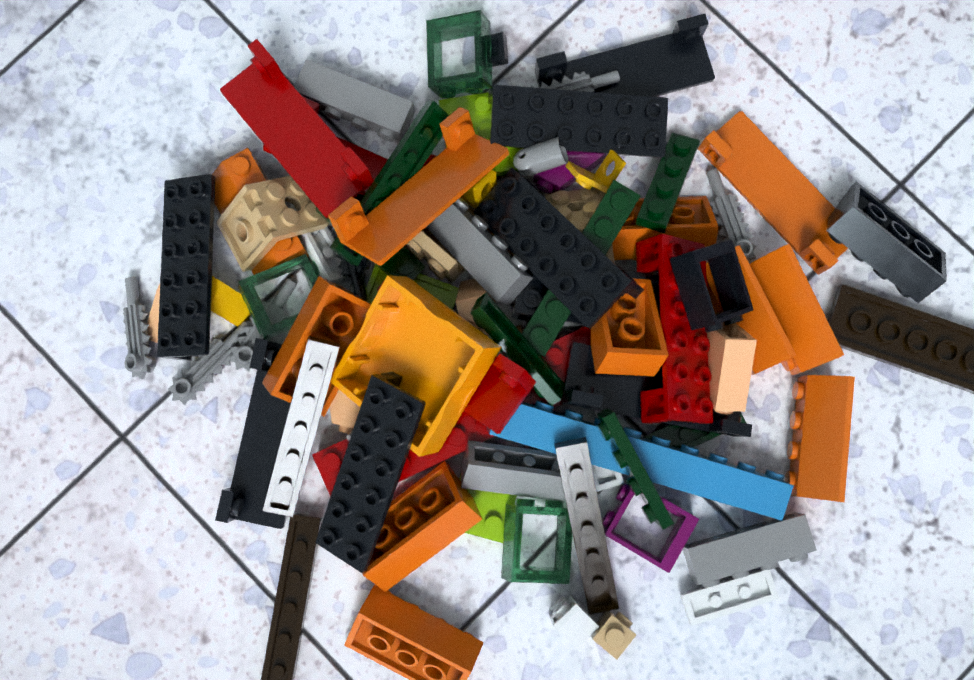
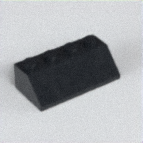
M856 181L829 216L826 230L828 235L836 243H842L848 247L857 260L865 261L873 267L874 272L881 279H888L892 282L901 295L906 298L910 297L915 302L920 303L947 281L946 253Z

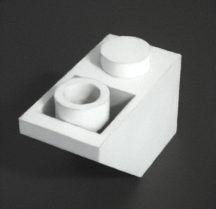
M572 595L567 599L564 596L561 597L550 608L552 613L549 617L553 627L576 649L599 628L597 622Z

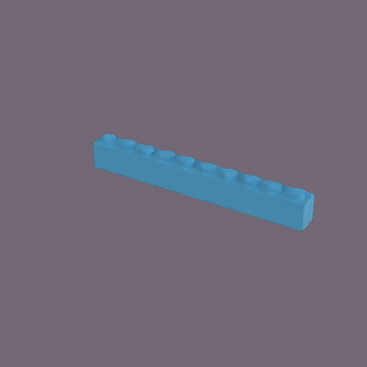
M536 400L535 405L522 402L500 434H496L488 427L486 429L490 435L556 454L554 443L586 437L592 465L629 475L626 468L620 469L611 452L615 451L611 440L605 441L597 428V424L600 423L599 418H595L594 423L583 420L584 415L569 409H566L564 414L553 411L554 405L551 406L549 403ZM624 427L629 441L653 483L783 521L794 485L783 480L785 475L766 469L765 474L756 472V466L738 461L736 466L727 463L728 458L710 452L709 457L700 455L699 449L682 444L681 448L670 446L671 441L655 435H653L652 440L641 437L642 432Z

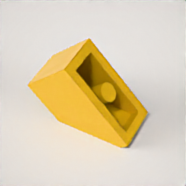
M212 276L211 311L239 327L244 321H247L257 304Z

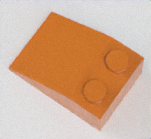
M633 278L644 291L636 299L625 293L591 328V352L595 374L655 377L669 356L651 280Z

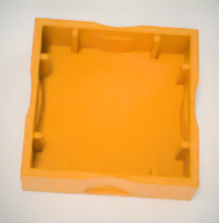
M387 275L366 313L360 332L349 344L330 382L361 407L371 375L395 372L402 376L399 388L426 403L410 447L415 454L421 457L440 451L502 347L409 277Z

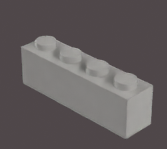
M308 59L305 60L294 84L295 89L301 96L319 103V109L323 110L324 114L338 121L343 118L350 121L353 127L362 131H367V129L375 131L380 138L389 142H393L394 139L399 142L401 141L415 114L413 101Z
M460 197L426 228L496 302L510 305L533 279L527 272L528 265L517 255L512 256L506 250L509 247L508 244L499 236H492L487 230L489 225L478 215L473 216L467 210L470 207L469 204Z
M468 440L461 463V488L566 502L556 454L548 451Z
M801 513L785 515L783 521L772 519L689 543L683 548L691 579L697 585L702 584L703 588L716 586L721 583V578L731 576L732 579L749 576V570L760 567L762 571L779 567L778 562L789 559L790 562L801 561L808 558L807 553L817 551L806 515Z

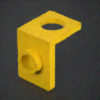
M611 149L595 174L568 161L565 167L582 187L588 190L594 187L605 193L611 182L616 180L626 162ZM615 161L614 170L609 176H606L607 167L611 162Z
M492 169L483 179L479 180L463 194L461 198L476 209L497 185L496 171Z

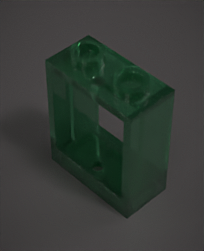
M477 10L427 20L428 88L440 98L445 99L453 98L456 94L460 93L479 94L483 92V89L492 88L490 21L483 12ZM474 36L475 72L443 77L442 42Z
M306 254L238 281V289L262 339L267 340L290 330L298 314L272 325L255 286L301 268L312 290L320 275L314 261L309 262Z
M517 498L516 504H506L501 578L509 582L570 584L572 529L568 509L563 507V501L545 500V506L535 505L534 499ZM523 514L557 516L554 567L520 566Z

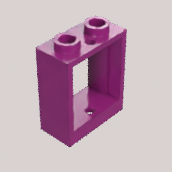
M624 483L615 497L619 501L613 511L609 509L602 519L605 536L670 573L699 519L660 496L667 511L679 517L656 557L614 532L634 496L629 485Z

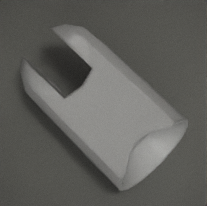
M559 137L521 149L515 154L513 159L514 167L523 176L535 175L568 163L566 148L559 145Z

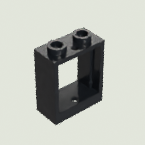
M732 239L669 258L691 330L704 328L706 333L724 328L723 322L725 325L740 322L743 320L742 314L754 310ZM708 260L723 311L717 313L714 311L699 263Z

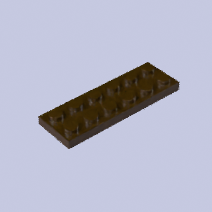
M844 284L838 286L827 321L841 348L974 394V329Z

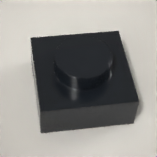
M503 32L476 38L477 62L481 69L508 64L507 38Z

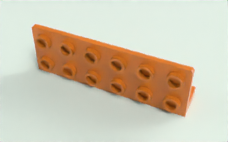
M459 107L439 124L447 148L367 215H365L360 201L350 197L331 212L328 217L342 244L381 266L509 155L508 148L497 143L491 144L490 140L476 135L469 111Z
M742 111L735 114L716 132L713 130L705 137L698 150L788 244L790 243L794 251L817 275L827 271L839 261L837 258L848 247L833 241L826 231L828 218L835 207Z

